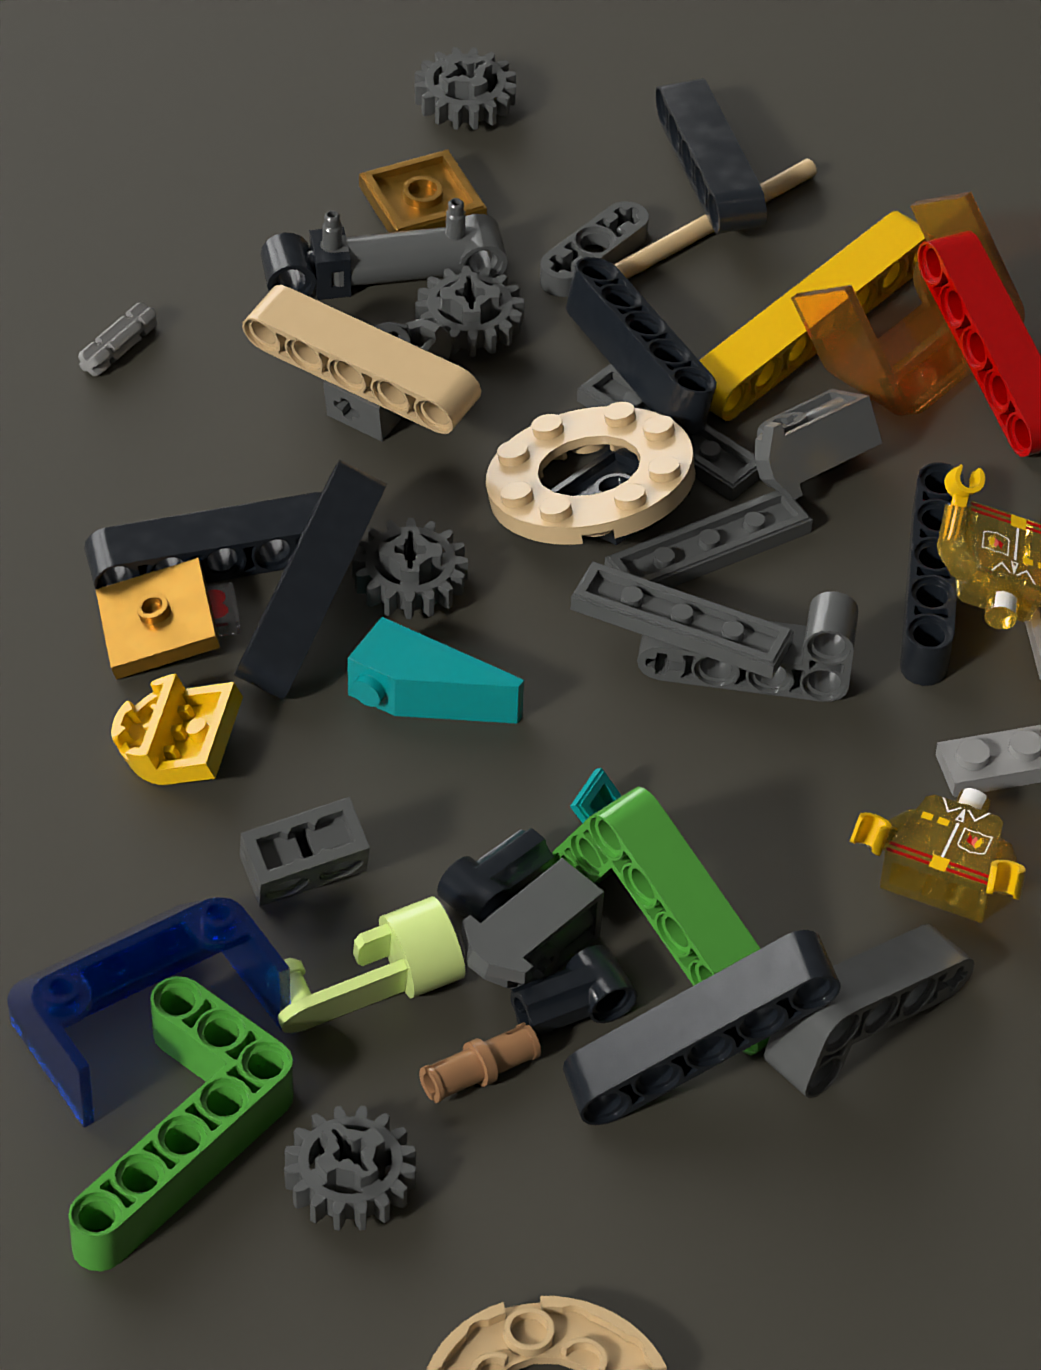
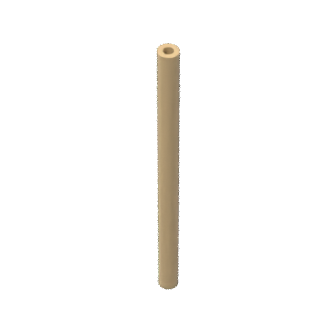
M807 158L761 183L766 203L814 177L817 174L814 162ZM705 214L614 265L629 279L711 234L714 230Z

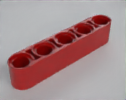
M965 230L923 242L919 246L917 255L922 277L1010 446L1020 457L1041 453V355L981 241L974 232Z

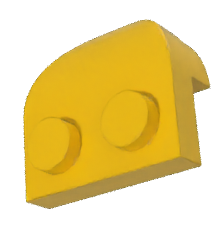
M171 674L152 681L150 685L153 692L136 705L127 700L121 706L114 718L111 729L113 742L129 767L142 779L157 785H169L216 778L243 696L234 682L185 688L177 674Z

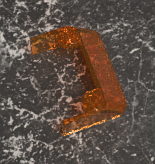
M965 192L925 199L910 205L926 241L965 230H971L977 235L1024 323L1025 311L1023 303L972 193ZM918 261L914 267L913 281L922 304L878 339L852 285L801 292L791 298L825 369L860 393L869 395L871 400L895 415L905 416L924 412L972 372L922 277Z

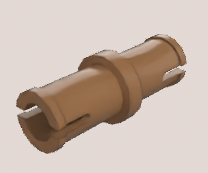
M524 1022L484 1042L476 1038L465 1043L463 1051L432 1065L420 1068L419 1075L422 1087L431 1101L434 1100L435 1103L475 1084L485 1087L497 1081L498 1074L526 1061L540 1057V1043L530 1025L526 1026Z

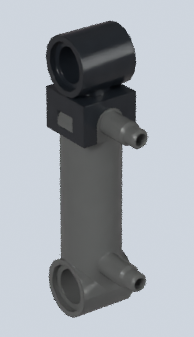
M453 198L448 202L446 227L346 237L344 227H342L340 222V214L337 211L330 210L324 215L322 229L309 230V245L298 234L281 233L269 238L263 244L260 253L268 291L275 285H283L310 296L315 289L317 300L351 297V286L427 279L430 276L440 278L444 277V269L447 268L455 274L462 273L463 266L469 265L472 272L477 274L484 267L490 268L489 277L496 278L504 273L508 264L496 220L486 214L466 216L464 202L458 198Z

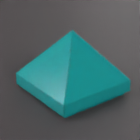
M597 768L570 807L583 824L591 815L622 795L604 770Z

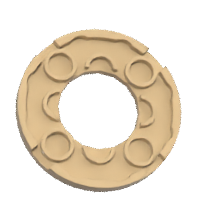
M615 402L608 406L584 408L559 415H541L533 420L530 427L512 437L508 442L500 445L497 453L491 460L486 474V488L494 516L504 527L517 535L538 542L562 545L583 544L582 535L599 537L611 531L614 532L615 539L623 537L659 521L672 512L685 499L692 488L696 475L693 447L687 433L672 418L649 410L634 408L629 402ZM609 444L610 449L614 452L622 448L630 450L637 455L640 461L637 471L629 480L611 490L594 495L569 496L554 493L543 486L540 481L543 477V469L552 460L567 459L566 452L569 450L578 454H589Z
M540 1296V1303L521 1304L505 1308L504 1302L468 1318L441 1343L426 1369L519 1370L533 1364H559L573 1370H667V1366L648 1338L630 1322L616 1313L583 1300L560 1296Z

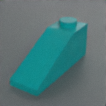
M384 617L380 618L348 657V695L358 699L366 706L376 707L393 716L515 724L523 717V679Z

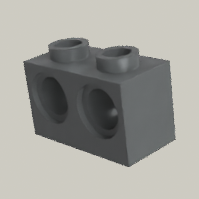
M350 796L242 832L240 842V858L259 907L366 871L370 846Z

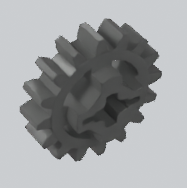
M458 47L452 48V54L446 56L438 51L435 53V62L423 60L421 62V71H415V104L422 105L421 114L423 116L435 114V123L438 125L447 120L453 121V129H459L462 123H469L472 129L475 130L479 128V122L483 120L494 125L496 124L497 114L507 117L510 114V105L516 104V73L509 71V62L507 60L495 63V53L489 52L485 56H479L477 48L472 47L468 54H462Z
M469 265L463 266L462 273L455 274L449 268L444 269V279L442 280L430 276L427 278V288L418 289V301L415 302V320L425 319L443 326L451 334L452 348L450 354L455 355L460 348L467 349L470 357H476L477 349L483 347L491 354L496 353V343L500 342L507 346L511 345L512 334L521 333L522 320H524V299L519 298L520 288L518 285L507 286V276L505 274L491 278L489 277L490 268L484 267L477 274L472 272Z
M408 518L406 527H398L395 522L389 520L387 521L386 532L382 533L371 528L368 530V542L360 541L356 549V556L352 558V578H355V591L357 594L366 593V605L369 607L383 603L384 615L387 616L393 614L396 609H403L406 619H412L417 609H422L429 617L434 616L435 604L438 603L449 609L452 607L453 595H463L464 583L465 580H468V558H465L464 543H453V531L450 529L440 534L436 533V522L429 521L424 528L416 527L414 518Z
M336 1106L334 1109V1119L326 1121L324 1117L315 1113L312 1115V1131L299 1127L294 1130V1145L286 1146L285 1188L293 1190V1205L296 1209L310 1205V1221L317 1223L326 1215L333 1217L334 1230L340 1231L346 1219H354L360 1231L366 1230L368 1216L375 1215L380 1221L386 1223L390 1220V1204L399 1208H405L407 1205V1190L415 1189L416 1149L415 1146L407 1145V1130L404 1127L390 1131V1115L383 1113L373 1121L368 1119L367 1107L360 1106L356 1111L355 1117H346L344 1109L341 1106ZM315 1159V1168L310 1170L311 1164ZM390 1165L391 1168L388 1175L381 1182L380 1179L385 1177V1167Z

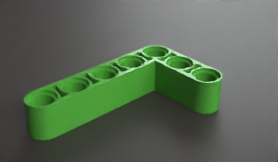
M636 787L591 815L552 852L555 856L554 864L563 858L594 884H598L613 873H616L693 986L761 949L661 804L645 788ZM770 1036L742 1052L748 1055L758 1053L767 1046Z
M175 976L166 978L159 982L152 990L150 1000L153 1037L161 1050L196 1074L205 1083L76 1197L70 1205L68 1217L73 1256L80 1266L91 1271H105L120 1264L278 1120L293 1102V1058L290 1050L279 1040L199 983L187 977ZM97 1229H103V1230H104V1231H100V1232H91V1231L97 1230Z

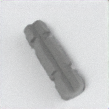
M144 302L136 303L125 313L126 316H121L95 339L96 343L91 342L79 352L80 368L83 371H88L92 376H99L111 366V363L118 360L140 341L142 336H145L157 326V312L155 309L148 307Z

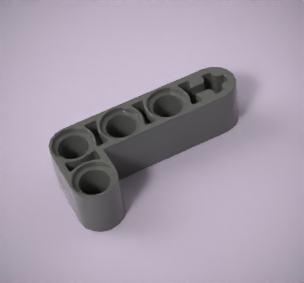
M824 592L812 599L807 626L773 622L794 630L793 643L773 679L645 635L641 636L637 659L638 667L643 674L660 681L832 702L845 696L849 689L859 614L858 605L853 598L844 593Z
M925 924L833 966L841 984L840 992L836 998L826 1006L771 1035L764 1053L765 1061L806 1097H817L830 1087L838 1077L853 1044L955 995L971 976L975 966L974 960L934 926Z

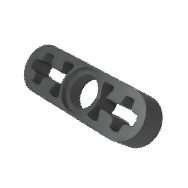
M622 201L612 204L542 257L540 265V285L542 289L553 296L568 297L576 262L579 259L596 257L607 260L612 264H616L647 240L648 211L638 203ZM599 245L607 250L593 253L584 250L583 247Z

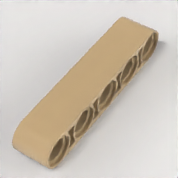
M275 285L242 324L244 334L249 341L262 351L440 434L450 433L481 396L480 384L464 368L283 285Z

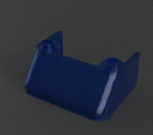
M214 897L180 904L18 981L11 988L7 999L11 1024L84 1128L95 1123L90 1066L64 1029L80 1022L93 1013L222 952L279 1029L282 1030L277 1018L279 1013L291 1004L290 967L241 904L224 897Z

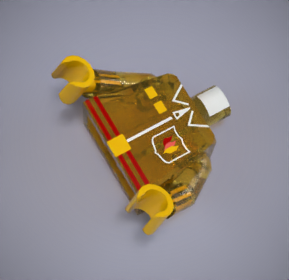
M961 464L953 468L944 480L945 488L952 496L951 505L945 504L937 541V551L950 575L955 578L957 597L962 602L985 609L984 618L989 626L996 629H1008L1013 627L1017 620L1022 622L1030 620L1036 609L1041 607V524L971 501L967 508L969 496L979 492L984 487L985 473L981 468L974 470L969 479V488L965 487L960 479L963 468Z
M966 788L960 791L956 801L935 794L926 796L917 809H908L888 820L873 813H860L849 842L853 844H866L871 849V852L877 856H880L882 851H885L880 888L982 923L985 916L989 894L993 895V892L996 891L1002 895L1011 894L1013 899L1020 900L1026 869L1017 862L1012 844L1001 838L1003 821L999 816L988 813L990 800L983 792L973 788Z

